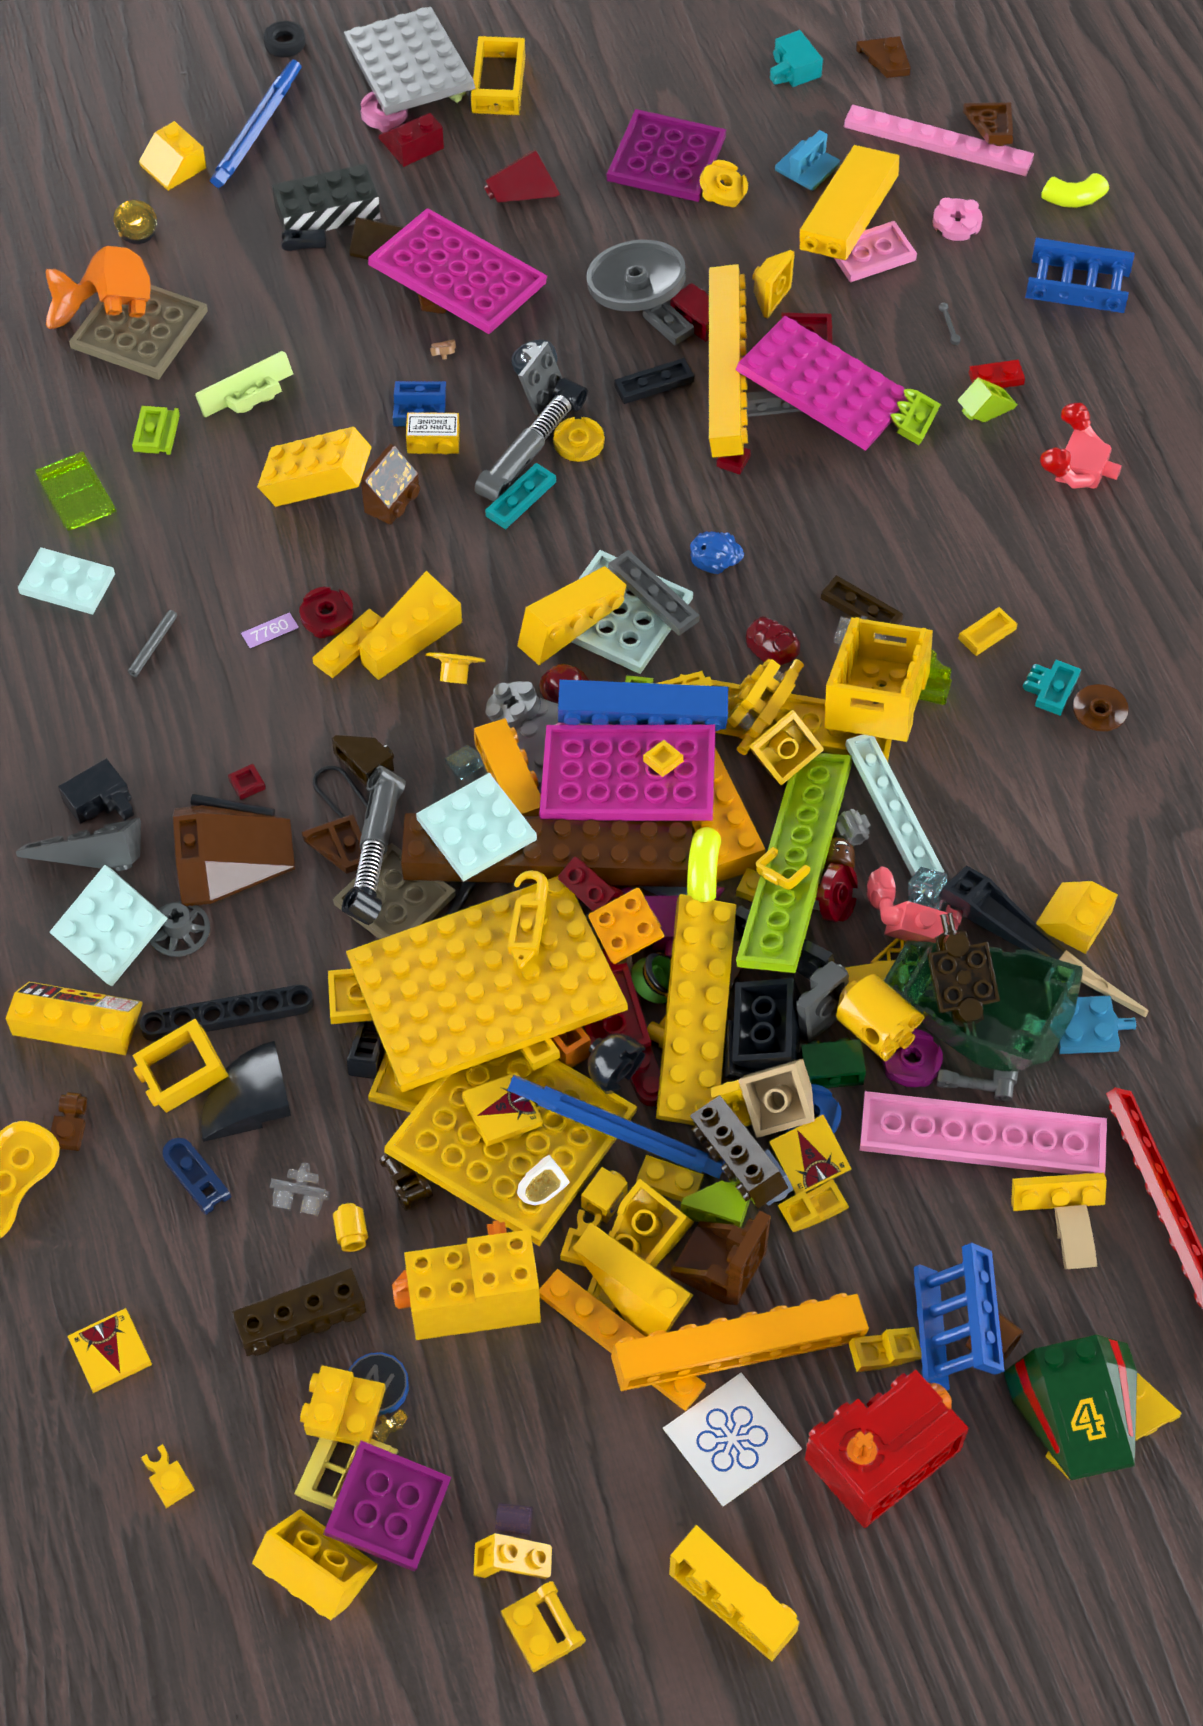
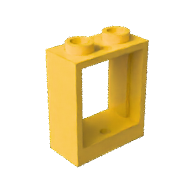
M196 1019L132 1055L137 1063V1066L133 1068L142 1083L147 1082L150 1088L146 1091L149 1100L154 1107L160 1105L166 1113L229 1076L206 1032ZM194 1041L207 1066L162 1091L149 1066Z

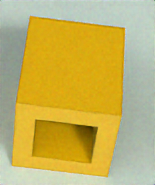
M601 1167L581 1194V1208L594 1216L596 1214L602 1215V1221L608 1223L627 1195L628 1182L620 1173L613 1170L608 1171Z

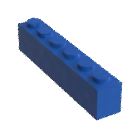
M559 680L558 722L567 725H578L580 723L593 725H715V731L726 729L728 719V687Z

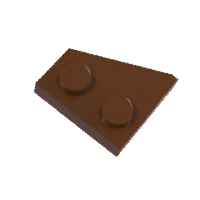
M900 36L856 42V51L858 53L864 52L869 57L868 62L877 67L886 78L910 75L911 68Z

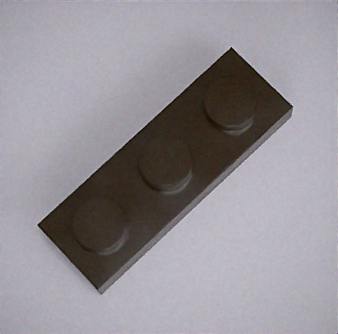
M837 575L821 592L820 599L853 618L858 617L860 619L897 625L903 619V613Z

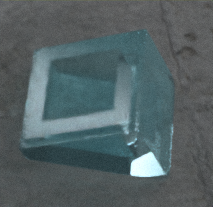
M468 745L445 758V762L460 779L483 766L479 752Z

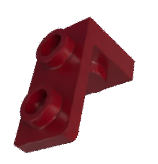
M573 857L558 876V880L592 911L624 895L620 889L609 886L578 857Z

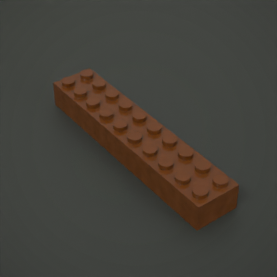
M405 813L401 858L403 880L463 882L418 822L416 813ZM523 816L536 832L537 840L464 881L515 883L516 878L520 874L531 870L539 871L548 880L559 876L572 858L578 857L608 885L687 887L688 861L692 843V821H581L540 819V816ZM526 879V880L522 881L521 883H537V882H536L535 880H533V879Z

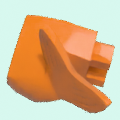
M105 246L92 257L79 284H76L65 273L57 269H46V279L52 295L46 319V326L49 329H55L68 323L81 304L96 292H98L100 302H104L107 315H120L122 313V304L128 305L130 317L141 318L145 314L146 303L150 300V277L142 258L128 248Z

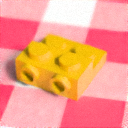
M322 1365L320 1373H313L309 1385V1392L313 1393L311 1403H304L300 1415V1422L304 1423L306 1435L356 1446L359 1445L360 1441L370 1444L385 1392V1383L357 1378L353 1376V1372Z

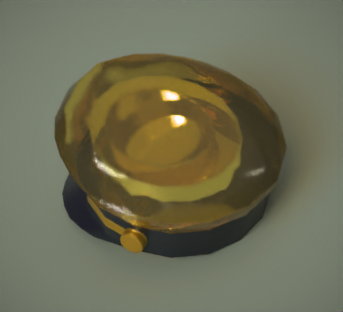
M139 200L126 201L119 205L114 212V225L118 230L119 236L131 244H142L154 236L157 217L153 208L147 203Z

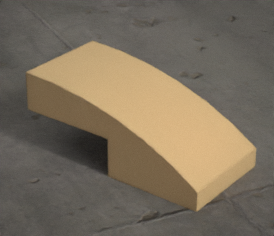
M1087 1206L1056 1207L1058 1239L1061 1238L1064 1270L1097 1267L1095 1245Z

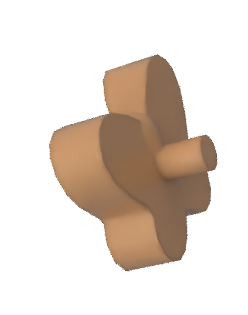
M455 340L431 344V355H441L442 359H447L448 354L455 353Z

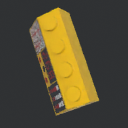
M28 982L14 993L5 1019L11 1034L15 1036L126 1055L142 1007V1001Z

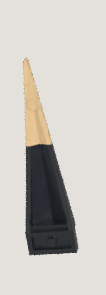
M966 865L942 888L939 897L947 901L952 907L964 911L963 917L1105 996H1111V999L1141 1016H1147L1149 1011L1111 985L1069 953L1029 918L990 878Z

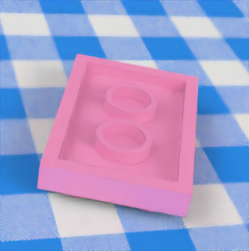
M892 221L865 230L846 261L834 259L849 282H853L916 261L917 253L896 222Z

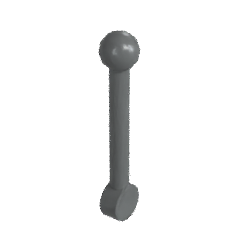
M942 302L939 305V310L943 312L951 334L950 342L953 345H958L961 337L955 333L947 311L948 304Z

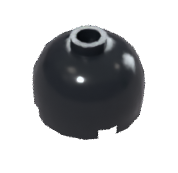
M615 1033L606 1036L604 1039L601 1037L597 1038L589 1048L591 1054L587 1064L592 1081L606 1094L618 1091L621 1086L617 1083L623 1078L629 1081L639 1069L646 1055L642 1051L646 1050V1048L636 1039L625 1034Z

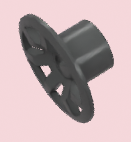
M179 901L166 904L158 909L168 919L162 925L163 930L154 935L149 941L156 951L170 957H182L196 952L207 941L210 933V922L205 911L199 906H184ZM199 914L204 920L205 926L193 924L192 921ZM190 932H204L202 938L196 944H194L189 935ZM169 936V950L160 947L156 942L165 940ZM178 939H183L190 947L183 951H175Z

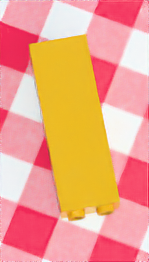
M854 145L800 228V250L846 261L899 175V155Z

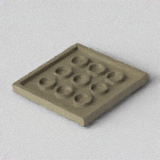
M150 284V300L146 303L145 314L141 318L130 317L128 305L123 304L120 315H107L104 302L99 301L69 341L70 347L159 380L208 312L207 304Z

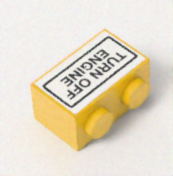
M407 413V453L459 454V413Z

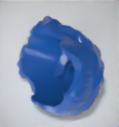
M706 531L699 533L690 544L692 563L695 567L709 573L720 574L726 568L738 564L744 558L742 547L735 542L734 536L727 532Z

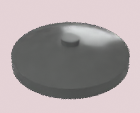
M632 240L614 245L600 253L591 262L587 271V283L591 296L599 304L619 311H640L659 306L673 298L682 289L686 280V266L681 253L669 244L655 240Z

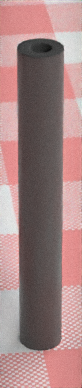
M168 610L128 669V673L131 676H138L177 618L176 612Z

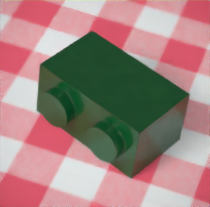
M843 1038L836 1042L828 1043L812 1041L806 1045H801L799 1059L804 1060L811 1084L820 1085L825 1088L864 1085L866 1068L860 1039L851 1040Z

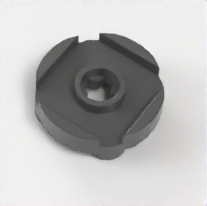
M531 682L500 683L494 687V694L491 695L486 704L485 713L491 722L506 718L510 728L518 729L523 726L522 721L528 717L531 721L540 709L541 700Z

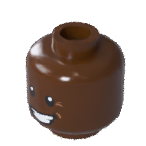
M839 837L832 838L822 875L824 876L828 865L831 863L855 868V850L848 841Z

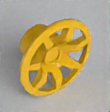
M426 653V656L440 659L442 662L440 681L467 684L469 664L486 661L483 658L459 654Z

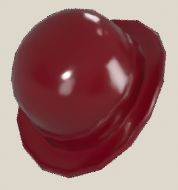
M558 664L541 677L539 690L545 700L558 704L559 680L589 681L583 671L572 665Z

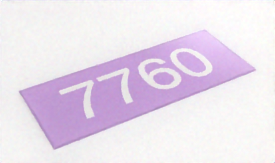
M289 612L241 634L249 648H252L299 627Z

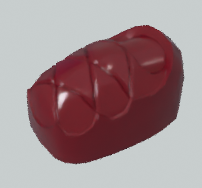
M762 616L754 620L747 628L746 644L763 662L773 659L781 666L794 660L800 653L801 645L797 636L789 628L779 624L776 620Z

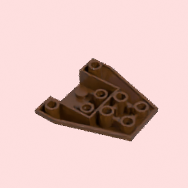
M205 805L176 808L174 811L176 867L181 903L184 906L211 904L295 870L291 821L288 818Z

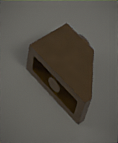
M342 735L332 737L334 754L366 788L369 777L378 766H383L392 772L394 771V754L386 744L382 745L376 738Z

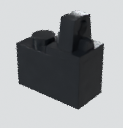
M107 758L58 786L62 801L80 824L95 818L104 810L107 814L116 810L123 820L134 816L133 808L128 802L132 799L128 786Z

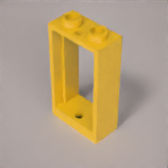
M478 36L473 75L475 89L471 91L472 113L519 115L525 64V38ZM483 57L517 58L513 90L480 89Z

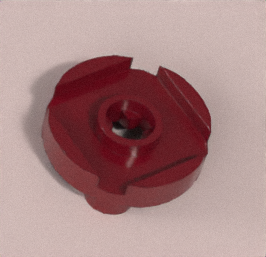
M324 586L313 589L304 596L299 613L303 626L312 632L315 637L322 639L338 634L353 623L354 609L352 600L345 591L339 589L338 592L331 590V587ZM327 608L328 611L333 610L330 614H322V609Z
M834 863L828 865L821 884L818 885L815 899L819 901L820 912L824 920L843 922L852 914L857 898L852 897L853 888L858 889L857 876L852 867Z

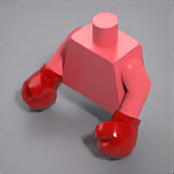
M1070 403L1064 406L1061 411V418L1070 424L1074 431L1066 449L1054 447L1041 454V466L1056 476L1055 481L1067 483L1073 489L1097 488L1102 476L1117 480L1122 465L1109 461L1112 448L1104 443L1090 426V414L1087 407L1082 403Z

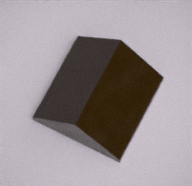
M356 217L349 252L350 256L368 260L370 255L404 227Z

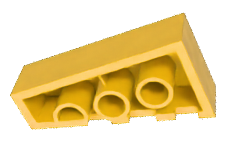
M603 566L527 606L517 646L534 662L541 665L613 610L619 608L624 602L627 585L606 566Z
M426 571L359 644L361 664L380 680L461 624V603Z
M697 1525L671 1554L669 1575L769 1660L773 1661L797 1632L799 1621L796 1619V1613L786 1604H780L764 1585L752 1578Z

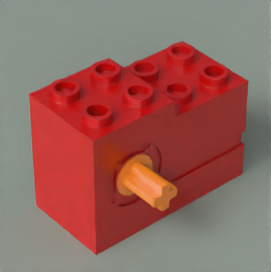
M914 1370L908 1376L905 1373L901 1374L891 1384L892 1389L884 1395L881 1392L876 1394L868 1401L866 1406L859 1398L852 1404L848 1402L842 1404L834 1412L833 1419L826 1424L823 1421L818 1423L808 1434L810 1437L806 1445V1462L864 1529L960 1452L969 1428L951 1409V1396L942 1385L928 1383L917 1370Z

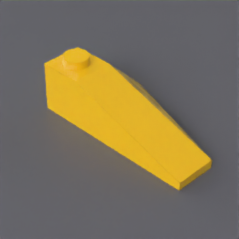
M639 1179L620 1203L616 1221L609 1235L653 1267H656L676 1246L694 1221L642 1179ZM592 1277L587 1292L614 1312L617 1308L595 1278Z
M591 1222L573 1247L625 1321L645 1337L659 1330H665L668 1333L693 1297L692 1293Z

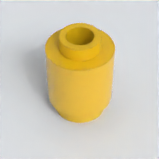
M354 1203L340 1205L338 1210L333 1213L337 1243L341 1245V1249L345 1252L361 1250L366 1246V1240L368 1239L363 1208L356 1206Z

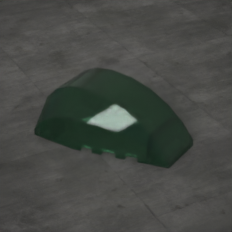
M907 940L884 981L924 1015V1020L921 1023L922 1026L981 1067L1002 1072L1022 1071L1050 1060L1075 1013L1083 974L1081 966L1028 950L1016 949V953L1003 952L1002 948L989 947L1000 1001L983 1004L984 1020L975 1024L977 1037L972 1034L968 1036L964 1033L963 1027L952 1023L950 1011L939 1013L927 956L928 953L938 952L936 943Z

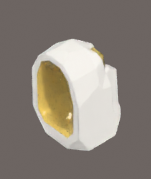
M548 1155L526 1173V1176L518 1185L517 1194L525 1203L531 1205L543 1204L562 1191L570 1181L554 1159Z

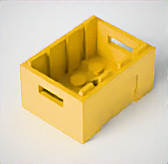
M851 617L826 684L825 728L907 742L921 690L925 689L930 674L933 630ZM875 633L907 638L906 643L875 639Z

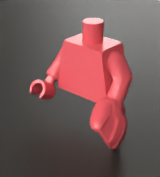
M880 867L870 874L867 883V897L871 906L880 910L881 920L886 925L884 935L937 950L935 937L944 933L940 915L952 913L955 930H958L964 912L961 909L956 910L951 908V905H947L946 912L908 901L894 906L896 885L891 871L886 867Z

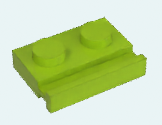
M142 406L132 443L133 451L159 454L162 451L171 455L180 417L179 409L175 408L172 411L167 410L166 407Z

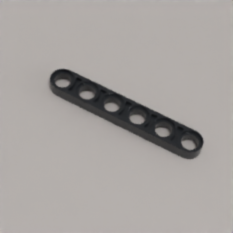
M293 985L150 1011L141 1017L139 1026L146 1040L158 1041L181 1027L175 1024V1020L182 1015L189 1016L191 1021L196 1019L204 1031L209 1032L302 1015L312 1009L314 1000L310 988L305 985ZM298 994H304L308 997L307 1002L302 1005L294 1004L292 999ZM274 999L279 1002V1005L274 1010H266L263 1008L264 1002ZM239 1005H247L250 1008L249 1012L243 1016L233 1013L234 1009ZM210 1010L220 1012L219 1018L214 1021H208L204 1016ZM151 1021H159L162 1024L160 1029L155 1032L147 1031L145 1028Z

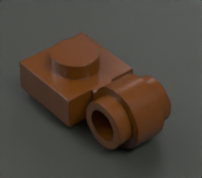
M67 1092L66 1095L62 1094L60 1096L59 1112L64 1113L65 1117L54 1115L50 1131L58 1140L60 1149L80 1151L86 1123L83 1118L78 1117L79 1114L84 1115L87 1108V1097H82L81 1093Z

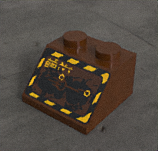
M392 444L388 445L361 478L364 512L389 525L397 517L402 516L408 503L416 499L420 492L418 473Z

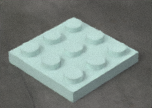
M490 773L416 813L418 822L463 882L537 840L536 832Z
M104 865L51 929L50 933L103 981L113 986L168 918L110 867Z

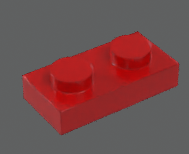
M1019 359L969 367V376L972 383L977 378H980L1002 388L1021 386L1025 382V376Z

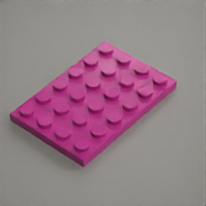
M428 208L370 255L368 259L369 266L488 334L544 286L547 280V275Z
M786 316L738 362L736 371L865 451L892 422L890 415L900 413L897 402H908L903 393L904 387L892 382L880 372L871 369L860 360L853 358L839 347L830 344L816 333L809 331L795 320Z
M546 725L540 819L581 821H713L715 725ZM663 740L679 751L684 759V762L664 777L643 762V755Z

